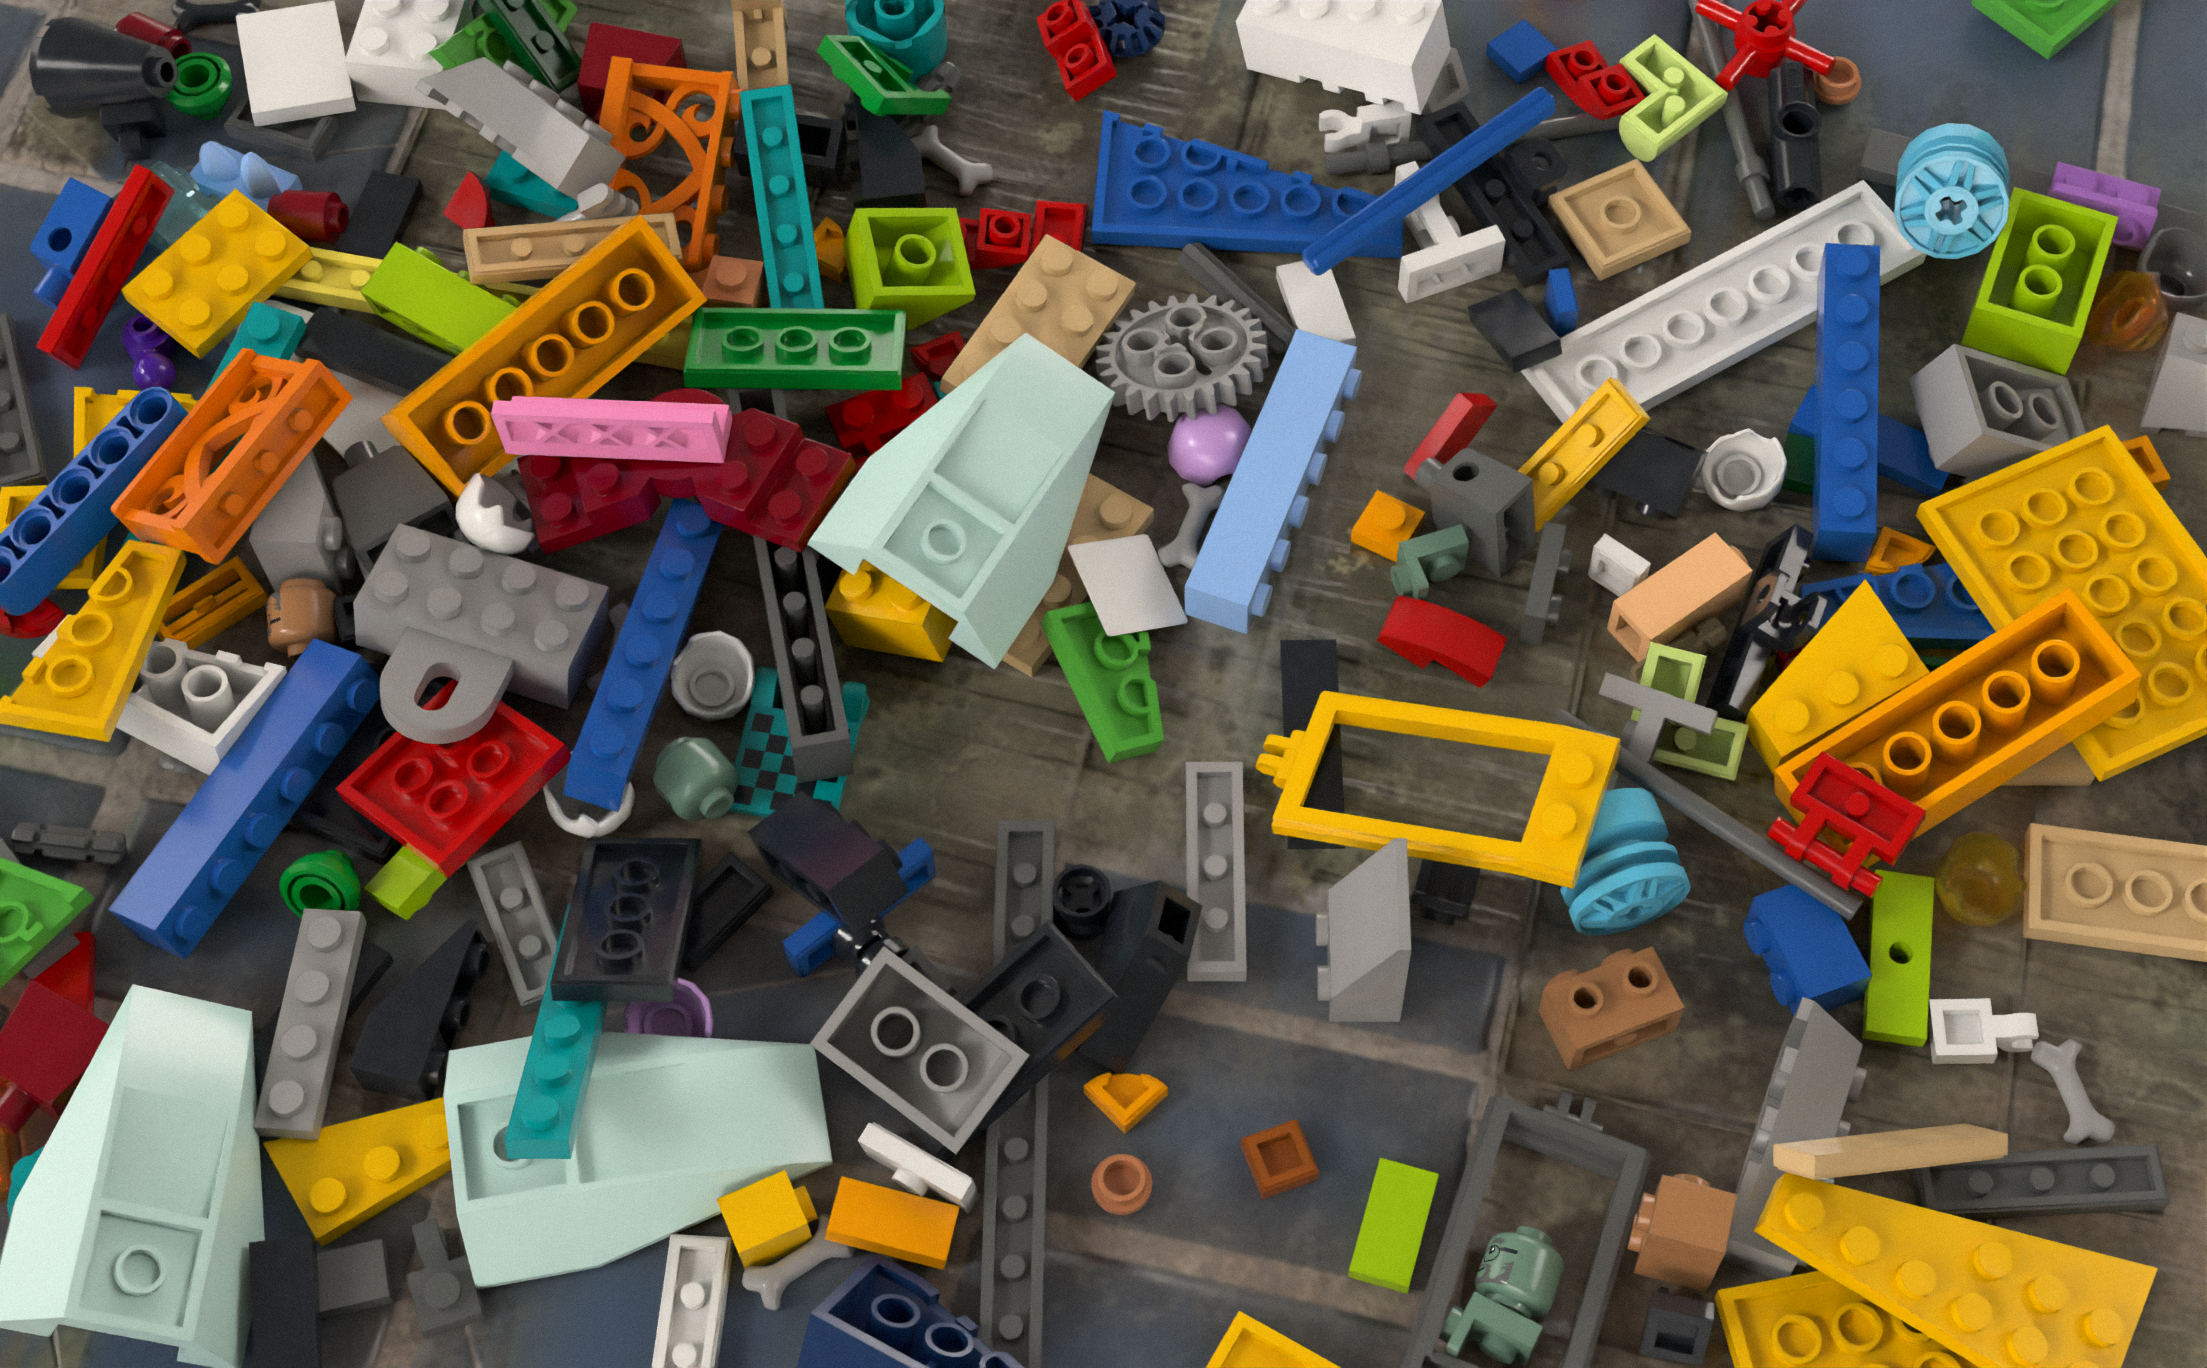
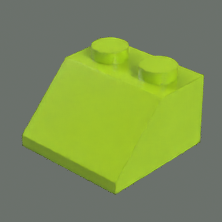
M956 208L855 209L843 242V249L856 309L907 310V330H912L973 301L976 294Z

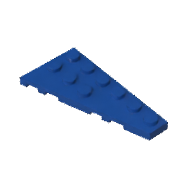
M1104 109L1092 221V244L1184 248L1188 243L1200 242L1206 249L1302 254L1306 247L1376 200L1378 196L1347 186L1339 190L1314 183L1312 175L1295 170L1293 176L1270 169L1268 161L1196 138L1189 142L1163 135V128L1149 123H1145L1143 128L1120 121V114ZM1403 219L1350 256L1401 259Z

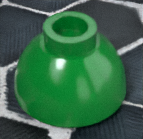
M208 52L190 53L176 59L178 76L173 90L165 96L168 102L184 114L202 120L216 118L222 112L232 92L233 80L227 62L220 56Z
M328 850L326 852L307 854L294 861L281 876L280 893L288 908L302 919L304 908L357 911L361 898V884L354 869L352 859L342 851Z

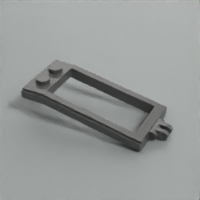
M1565 1089L1561 1090L1556 1107L1544 1104L1542 1111L1499 1095L1496 1098L1489 1097L1400 1368H1481L1436 1351L1434 1348L1502 1139L1616 1180L1560 1368L1590 1367L1652 1157L1651 1154L1647 1153L1648 1149L1601 1133L1603 1124L1592 1121L1597 1101L1585 1097L1579 1115L1569 1112L1574 1093Z

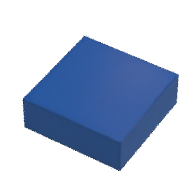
M1523 19L1488 42L1486 55L1517 84H1521L1542 70L1548 53L1557 51L1558 48L1527 20Z
M1567 268L1549 270L1544 296L1549 327L1559 338L1575 331L1579 313L1571 273L1568 272Z

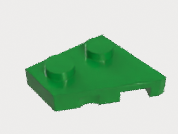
M825 35L817 50L820 56L832 67L833 75L842 82L847 83L861 98V104L875 115H943L952 99L942 89H938L936 92H924L910 83L909 80L914 73L912 69L898 60L889 57L880 48L862 36Z

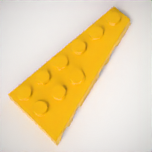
M1789 1172L1784 1173L1776 1180L1754 1228V1232L1980 1368H2121L2158 1268L1843 1186L1813 1180Z

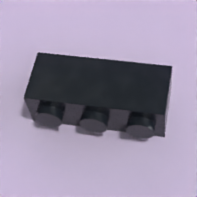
M803 791L799 792L747 831L770 872L852 935L909 892L897 872L903 867V864L894 849L884 839H880L877 842L873 841L859 822L853 819L847 823L830 802L825 801L820 804Z

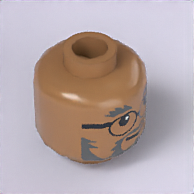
M297 578L280 584V590L272 593L267 599V637L269 645L278 652L288 654V660L293 663L298 660L314 638L337 646L340 641L333 614V600L338 598V596L331 590L326 589L325 583L316 579Z

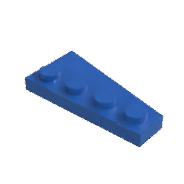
M1921 563L1901 566L1896 573L1874 577L1869 572L1801 585L1797 595L1802 599L1810 593L1817 591L1828 598L1818 629L1808 641L1815 637L1865 579L1913 648L1968 650L1996 632L1949 563L1922 567Z

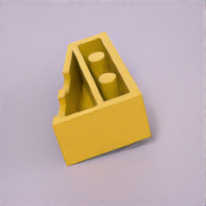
M1866 579L1753 705L1744 723L1749 725L1747 737L1773 776L1774 769L1930 673Z

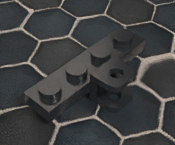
M1463 100L1420 118L1416 131L1434 158H1436L1481 126ZM1546 138L1532 139L1512 147L1506 151L1504 158L1497 152L1453 183L1483 229L1497 224L1505 238L1503 258L1524 289L1547 279L1549 270L1568 269L1573 259L1539 211L1547 206L1549 196L1557 193V187L1554 185L1564 178L1568 169L1567 164L1554 145ZM1543 157L1549 162L1550 167L1542 169L1541 164L1537 161H1532V158Z
M1794 524L1766 544L1706 704V708L1718 712L1719 718L1735 722L1739 720L1746 721L1750 709L1761 698V693L1757 691L1760 680L1774 662L1778 649L1785 654H1789L1806 643L1818 629L1828 598L1817 591L1810 593L1802 599L1793 594L1795 585L1804 577L1809 568L1810 558L1806 555L1814 534L1798 524Z

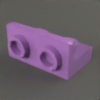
M2058 162L2047 196L2119 217L2111 241L2143 249L2158 216L2156 208L2161 189Z

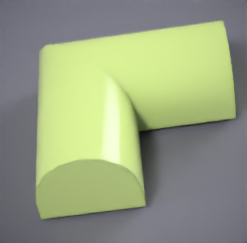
M1656 34L1652 35L1619 61V64L1622 63L1640 91L1646 96L1644 100L1621 116L1619 123V133L1622 142L1633 156L1642 161L1649 162L1654 160L1722 108L1727 100L1728 93Z
M1650 642L1640 684L1695 703L1707 656ZM1633 710L1631 720L1638 722L1641 712ZM1718 717L1712 735L1709 737L1666 722L1652 761L1735 781L1749 725Z

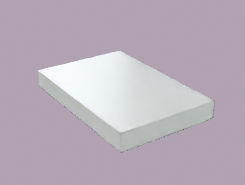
M334 0L236 16L251 113L255 127L356 110L350 76L344 63L346 55Z

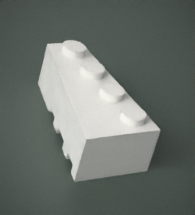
M1247 0L1236 20L1247 69L1298 83L1311 78L1321 81L1324 90L1339 94L1344 88L1364 92L1366 101L1384 105L1388 99L1402 102L1405 111L1419 115L1422 113L1451 49L1442 0Z
M61 623L33 651V657L42 658L57 640L56 630ZM165 638L164 642L153 641L116 728L210 776L287 674L286 666L266 662L264 667L242 662L240 655L218 650L215 656L190 650L186 642Z

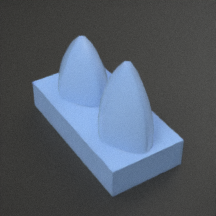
M209 141L201 146L199 152L200 161L186 177L191 191L221 202L236 188L266 213L272 195L282 194L285 190H303L297 175L268 164L256 153L249 152L243 154L214 141Z

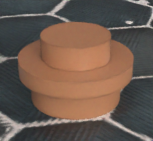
M1834 56L1833 58L1836 59V63L1827 77L1813 71L1815 97L1827 104L1842 105L1853 101L1857 97L1861 88V77L1857 66L1851 60Z
M1116 1154L1109 1156L1101 1161L1093 1172L1091 1180L1092 1194L1098 1205L1109 1213L1116 1215L1134 1213L1140 1210L1150 1198L1152 1192L1150 1171L1140 1159L1132 1155Z

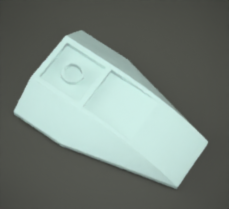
M1025 332L870 456L810 538L807 545L852 575L857 573L865 560L958 621L948 639L993 669H996L1054 582L1115 392Z
M135 984L131 986L14 1202L0 1259V1328L50 1337L58 1324L177 1346L179 1347L177 1361L212 1368H242L252 1319L249 1242L265 1240L259 1134L253 1128L257 1113L252 1011Z
M601 1032L571 1159L507 1158L505 1136L532 1036L449 1051L443 1095L456 1213L475 1288L478 1290L602 1267L669 1237L670 1234H676L721 1214L722 1212L716 1200L720 1197L783 1170L786 1171L790 1182H793L833 1164L816 1050L810 1044Z

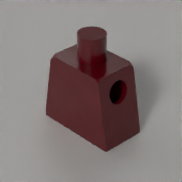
M592 21L578 78V90L584 112L590 118H593L592 121L599 125L612 56L632 58L634 63L688 69L682 39ZM640 88L641 94L658 101L664 106L674 92Z
M34 980L25 989L0 1033V1085L5 1088V1091L0 1096V1127L13 1135L18 1134L37 1108L59 1121L110 1027L109 1024Z

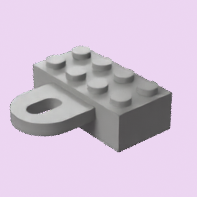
M398 523L353 602L356 645L391 655L380 678L381 708L390 725L402 735L419 742L430 744L452 743L468 738L481 730L491 719L505 691L568 710L608 629L609 587ZM446 676L458 682L448 703L443 708L429 711L417 705L427 684L432 679Z

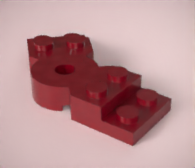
M692 388L671 390L648 401L725 405L715 395ZM754 408L732 415L733 419L724 463L525 455L517 458L537 538L545 555L651 519L662 502L659 495L669 498H688L698 495L709 519L802 553L855 470L856 464L852 454L805 438L799 424Z

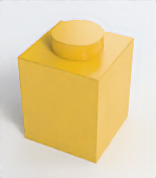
M785 1170L716 1199L744 1269L750 1265L763 1266L784 1257L812 1239L808 1223L818 1219L805 1185L793 1189Z

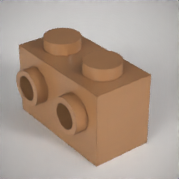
M1653 946L1635 953L1632 949L1617 951L1605 958L1599 967L1580 973L1577 969H1572L1558 974L1544 987L1538 1011L1570 1072L1676 1031L1685 1007Z
M1662 1174L1654 1195L1643 1192L1638 1214L1635 1213L1627 1250L1638 1252L1633 1273L1706 1293L1726 1252L1737 1194L1711 1188L1706 1180L1698 1176L1676 1174L1670 1177Z

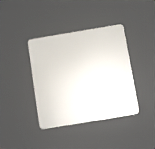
M1143 534L1068 546V551L1108 636L1181 625L1188 622L1148 535Z

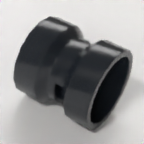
M1078 864L1066 868L1060 872L1054 881L1052 891L1057 927L1065 936L1073 940L1088 941L1096 939L1104 932L1111 906L1109 880L1101 870L1092 865ZM1078 910H1079V911L1088 910L1089 912H1086V913H1078L1077 911H1078Z
M880 915L854 935L840 926L830 942V948L842 962L851 963L856 968L855 974L857 979L860 978L883 946L899 958L910 950L901 938L891 937L886 932V922Z

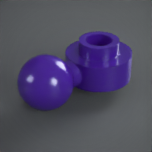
M140 313L129 320L121 331L122 343L129 357L135 361L133 379L141 390L150 387H162L168 390L176 379V368L169 357L176 351L179 342L143 313Z

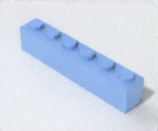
M1296 329L1186 582L1185 615L1247 634L1255 615L1259 617L1264 616L1273 590V586L1268 585L1273 571L1280 573L1283 571L1290 553L1291 541L1287 540L1292 527L1300 529L1304 522L1309 506V498L1305 497V494L1310 484L1318 486L1322 479L1327 463V455L1323 454V451L1328 441L1336 443L1340 436L1345 419V412L1341 411L1345 399L1354 401L1358 393L1363 372L1355 369L1357 347Z

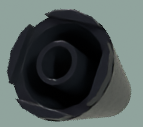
M62 17L50 20L44 25L50 26L44 36L36 37L31 46L29 70L32 87L36 95L44 96L47 103L51 106V108H46L51 114L66 119H79L99 114L100 106L140 103L163 98L173 90L178 76L174 58L166 48L79 18Z

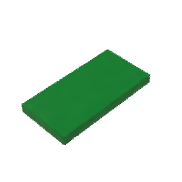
M697 308L693 315L683 372L685 388L901 390L907 334V310Z

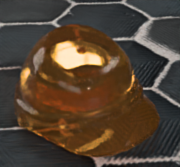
M2120 270L2106 277L2097 286L2084 328V332L2094 346L2099 347L2103 345L2118 351L2141 352L2152 347L2162 338L2169 324V309L2160 286L2155 280L2156 275L2154 273Z

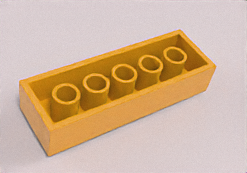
M640 214L620 225L379 419L400 445L445 492L450 502H457L462 491L475 473H482L491 478L519 455L506 454L491 416L494 400L511 401L512 396L587 399L705 303L707 298Z
M2068 587L1774 769L1775 795L1799 826L1806 814L1790 806V796L1819 754L1824 751L1926 810V819L1911 839L1912 841L2134 703L2142 675L2071 588ZM1825 827L1818 837L1820 841L1844 855L1853 844V842L1828 827ZM1872 854L1864 867L1868 868L1881 859Z

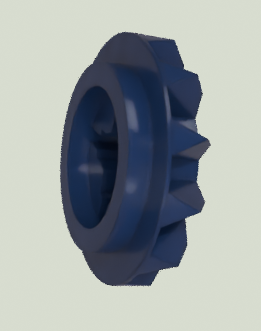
M1100 0L1098 5L1089 6V11L1109 54L1112 56L1134 57L1144 54L1153 49L1164 35L1165 15L1161 13L1157 0ZM1117 16H1122L1126 20L1134 17V27L1132 25L1129 26L1125 22L1117 24Z

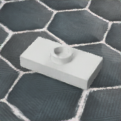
M875 1122L873 1124L868 1123L858 1139L866 1155L895 1171L891 1179L914 1195L923 1197L928 1190L952 1205L960 1206L959 1209L968 1214L980 1196L971 1177Z

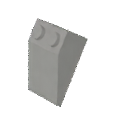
M1953 344L1909 378L1915 399V410L1921 419L1929 445V456L1938 470L1971 479H1980L2086 434L2068 378Z
M311 450L254 520L249 542L274 591L280 590V584L287 580L310 578L325 583L326 589L331 590L338 597H342L346 579H351L355 572V551L347 543L341 519L337 516L313 450Z
M1394 838L1328 890L1327 910L1316 911V946H1327V965H1317V1000L1329 1002V1022H1400L1411 956L1407 838Z
M884 946L810 1043L823 1055L956 1155L1030 1056Z

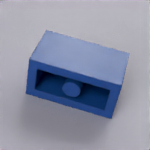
M1793 884L1754 897L1743 925L1745 938L1754 954H1762L1771 971L1770 984L1773 993L1782 1006L1788 1005L1794 1016L1802 997L1815 1001L1826 1012L1862 998L1873 975L1840 914Z

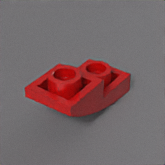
M1084 0L1058 1L1036 18L1045 48L1056 59L1065 90L1076 102L1117 76L1105 42Z
M1591 40L1548 53L1544 68L1553 80L1580 108L1601 121L1624 114L1645 99V96L1622 63L1609 67Z
M980 208L979 220L958 218L970 269L997 268L1026 262L1032 214Z
M1399 595L1393 601L1376 641L1421 669H1424L1432 660H1435L1478 688H1481L1492 678L1507 637L1472 618L1448 608Z

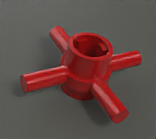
M1699 0L1695 8L1696 13L1735 32L1734 45L1737 48V53L1717 75V85L1725 91H1730L1745 74L1756 78H1767L1769 71L1781 66L1786 62L1787 58L1794 62H1803L1805 67L1827 77L1833 70L1836 59L1795 39L1796 26L1793 22V17L1808 0H1781V2L1776 0H1758L1748 5L1743 13L1718 0Z

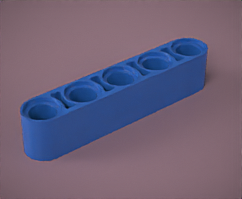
M150 387L138 393L0 534V608L10 615H23L36 608L120 521L111 512L112 504L189 413L167 389Z

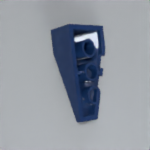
M875 1252L810 1313L797 1368L1024 1367L1009 1353L993 1352L976 1337L979 1326L969 1317L963 1315L955 1318L938 1302L940 1291L926 1279Z

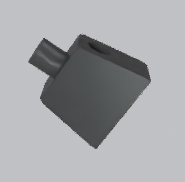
M364 440L354 443L345 451L344 459L350 470L335 477L332 485L351 543L369 574L398 523L444 537L460 528L455 518L456 512L445 492L402 446H393L379 454L371 441Z
M1471 448L1460 450L1446 464L1433 457H1429L1418 467L1414 476V482L1431 495L1433 524L1436 529L1440 531L1461 524L1469 540L1467 554L1497 577L1501 578L1536 545L1533 479Z

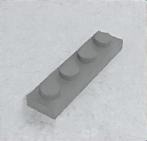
M1186 762L1187 897L1202 905L1190 959L1187 962V982L1246 981L1243 762Z
M304 908L253 1126L259 1136L319 1140L367 924L362 912Z

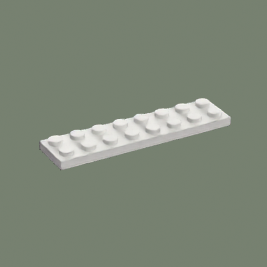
M1862 180L1560 338L1561 355L1521 370V372L1563 424L1609 377L1618 379L1646 412L1816 321L1818 273L1825 243L1879 245L1880 286L1923 264L1927 254L1916 250L1902 236L1894 213L1871 187Z

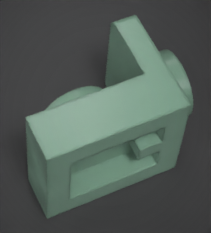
M1461 524L1399 542L1396 565L1391 567L1392 582L1398 596H1407L1427 602L1428 580L1432 582L1445 581L1465 569L1469 540Z
M1474 1291L1465 1310L1454 1305L1438 1339L1448 1343L1445 1354L1459 1359L1469 1338H1472L1479 1342V1349L1494 1360L1505 1364H1511L1514 1360L1527 1366L1537 1346L1543 1326Z

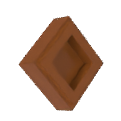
M1297 1119L1241 1138V1149L1262 1200L1319 1180L1320 1172Z

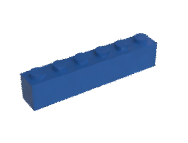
M1825 243L1818 273L1812 560L1867 563L1876 536L1880 302L1879 245Z
M674 498L571 755L563 795L619 812L669 681L673 661L678 657L719 549L724 524L709 519L702 504L684 498Z
M316 638L307 646L108 909L140 940L185 960L188 958L379 700L380 677L362 655Z

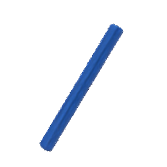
M1538 87L1306 247L1302 252L1305 266L1315 276H1320L1554 114L1556 101L1553 95L1549 94L1544 87Z

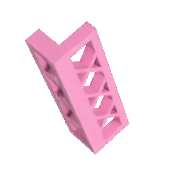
M512 396L511 401L494 400L491 416L506 454L724 463L733 419L730 406L722 404Z

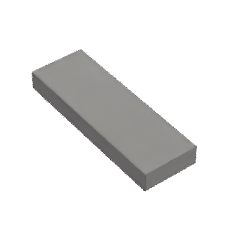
M521 840L466 861L521 1007L526 1015L540 1009L559 936Z

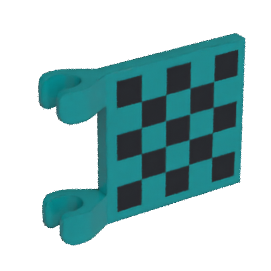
M760 666L755 675L756 683L752 693L751 705L734 767L738 772L739 784L733 795V805L728 811L766 818L799 792L803 791L820 804L825 801L830 802L839 812L848 775L797 784L785 713L783 709L776 708L781 698L777 669ZM850 681L844 684L841 695L853 759L860 728L867 714L870 701L868 694H866V685Z

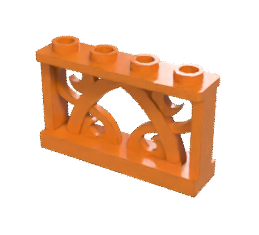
M612 56L599 126L613 135L609 144L625 155L626 158L608 186L619 193L628 189L636 190L641 201V209H639L637 215L673 213L676 226L682 223L691 225V240L681 249L683 257L681 266L686 273L702 271L709 267L713 255H719L720 237L718 233H715L718 216H725L728 207L729 191L728 186L724 185L727 168H733L736 162L733 155L736 137H733L735 120H740L742 110L739 92L745 90L739 88L732 71H722V73L649 65L634 63L632 58ZM640 88L674 92L664 106L658 101L641 94ZM695 94L708 95L715 101L714 114L706 122L697 121L695 117L702 108L701 104H695L687 108L681 119L676 115V112L686 98ZM652 122L656 124L654 131L645 141L635 142L631 139L632 130L635 127H644L648 135ZM668 133L687 155L693 171L677 188L652 203L651 195L645 183L636 174L625 170L627 160L642 158L653 152ZM709 138L706 154L699 140ZM698 198L697 209L695 211L693 208L689 206Z
M242 348L112 504L111 512L141 542H155L200 555L205 562L219 565L353 397L319 360L307 358L304 363L259 355L253 349ZM245 434L216 471L209 475L236 440Z

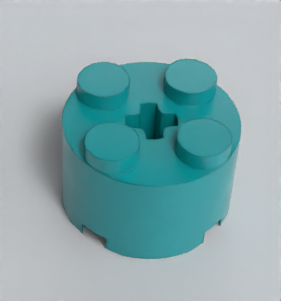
M845 0L848 36H862L880 48L889 57L898 60L912 69L914 73L909 82L913 85L918 84L921 77L932 72L944 59L948 49L944 0Z

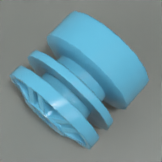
M1946 123L1925 130L1908 144L1898 163L1894 215L1900 233L1916 250L1934 258L1959 259L1979 253L1996 240L2007 222L2009 208V166L2003 148L1989 133L1970 124ZM1948 196H1949V197L1951 198V200L1948 199V200L1942 201V199H1943L1944 197H1948ZM1961 200V203H1960V204H1957V205H1954V204H1953V202H1958V201Z
M1621 788L1606 791L1580 868L1581 871L1576 886H1574V889L1563 886L1560 889L1566 906L1570 907L1568 912L1576 932L1588 936H1597L1628 931L1668 913L1688 895L1691 889L1689 879L1684 867L1679 865L1681 862L1675 846L1665 843L1669 833L1653 793L1642 788Z

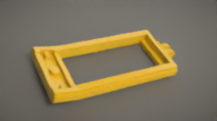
M1323 691L1319 696L1306 732L1294 730L1290 738L1274 734L1267 735L1263 749L1269 754H1260L1255 767L1266 775L1274 776L1273 783L1283 789L1273 815L1271 825L1273 834L1379 851L1394 838H1407V856L1516 874L1574 889L1612 772L1619 757L1621 744L1620 738L1565 725ZM1334 724L1551 755L1521 843L1303 807Z

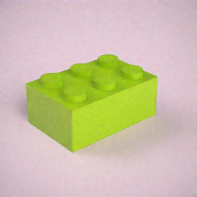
M2014 187L2009 200L2007 222L1994 241L1961 345L2065 376L2081 341L2119 217Z

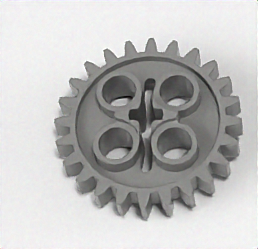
M1191 294L1186 303H1178V300L1173 295L1169 296L1167 306L1160 307L1154 301L1148 302L1149 311L1146 313L1135 309L1129 311L1130 322L1115 320V332H1104L1102 335L1104 345L1097 346L1096 348L1098 360L1095 361L1099 382L1115 392L1113 405L1117 407L1127 404L1129 415L1136 414L1145 409L1147 420H1153L1160 412L1167 414L1168 422H1173L1179 412H1186L1190 420H1196L1198 410L1203 408L1212 415L1217 414V403L1224 402L1227 405L1235 406L1237 405L1235 393L1251 395L1253 393L1251 382H1262V369L1269 366L1266 331H1262L1260 318L1252 319L1249 308L1237 311L1234 300L1218 306L1216 295H1212L1204 303H1198L1196 294Z

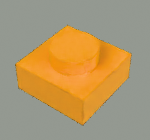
M1377 490L1353 527L1351 542L1396 562L1399 542L1413 539L1417 536L1424 524L1425 512Z

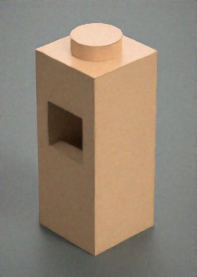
M1715 532L1614 600L1607 630L1637 662H1640L1647 657L1650 642L1666 645L1686 631L1695 632V625L1708 617H1718L1743 600L1753 570L1749 567L1747 559L1742 552L1734 546H1728Z

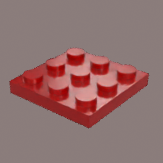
M452 679L422 709L434 711L443 708L448 703L458 682ZM500 700L488 723L477 733L460 741L445 744L423 743L410 739L396 731L335 789L348 805L449 878L570 761L571 753L563 742Z

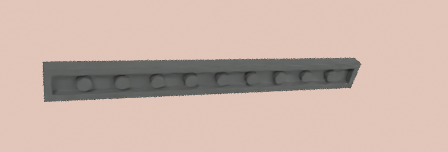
M997 821L992 970L1048 920L1054 923L1052 891L1055 881V821ZM1050 1072L995 1120L986 1131L979 1339L993 1352L1009 1353L1024 1368H1042Z

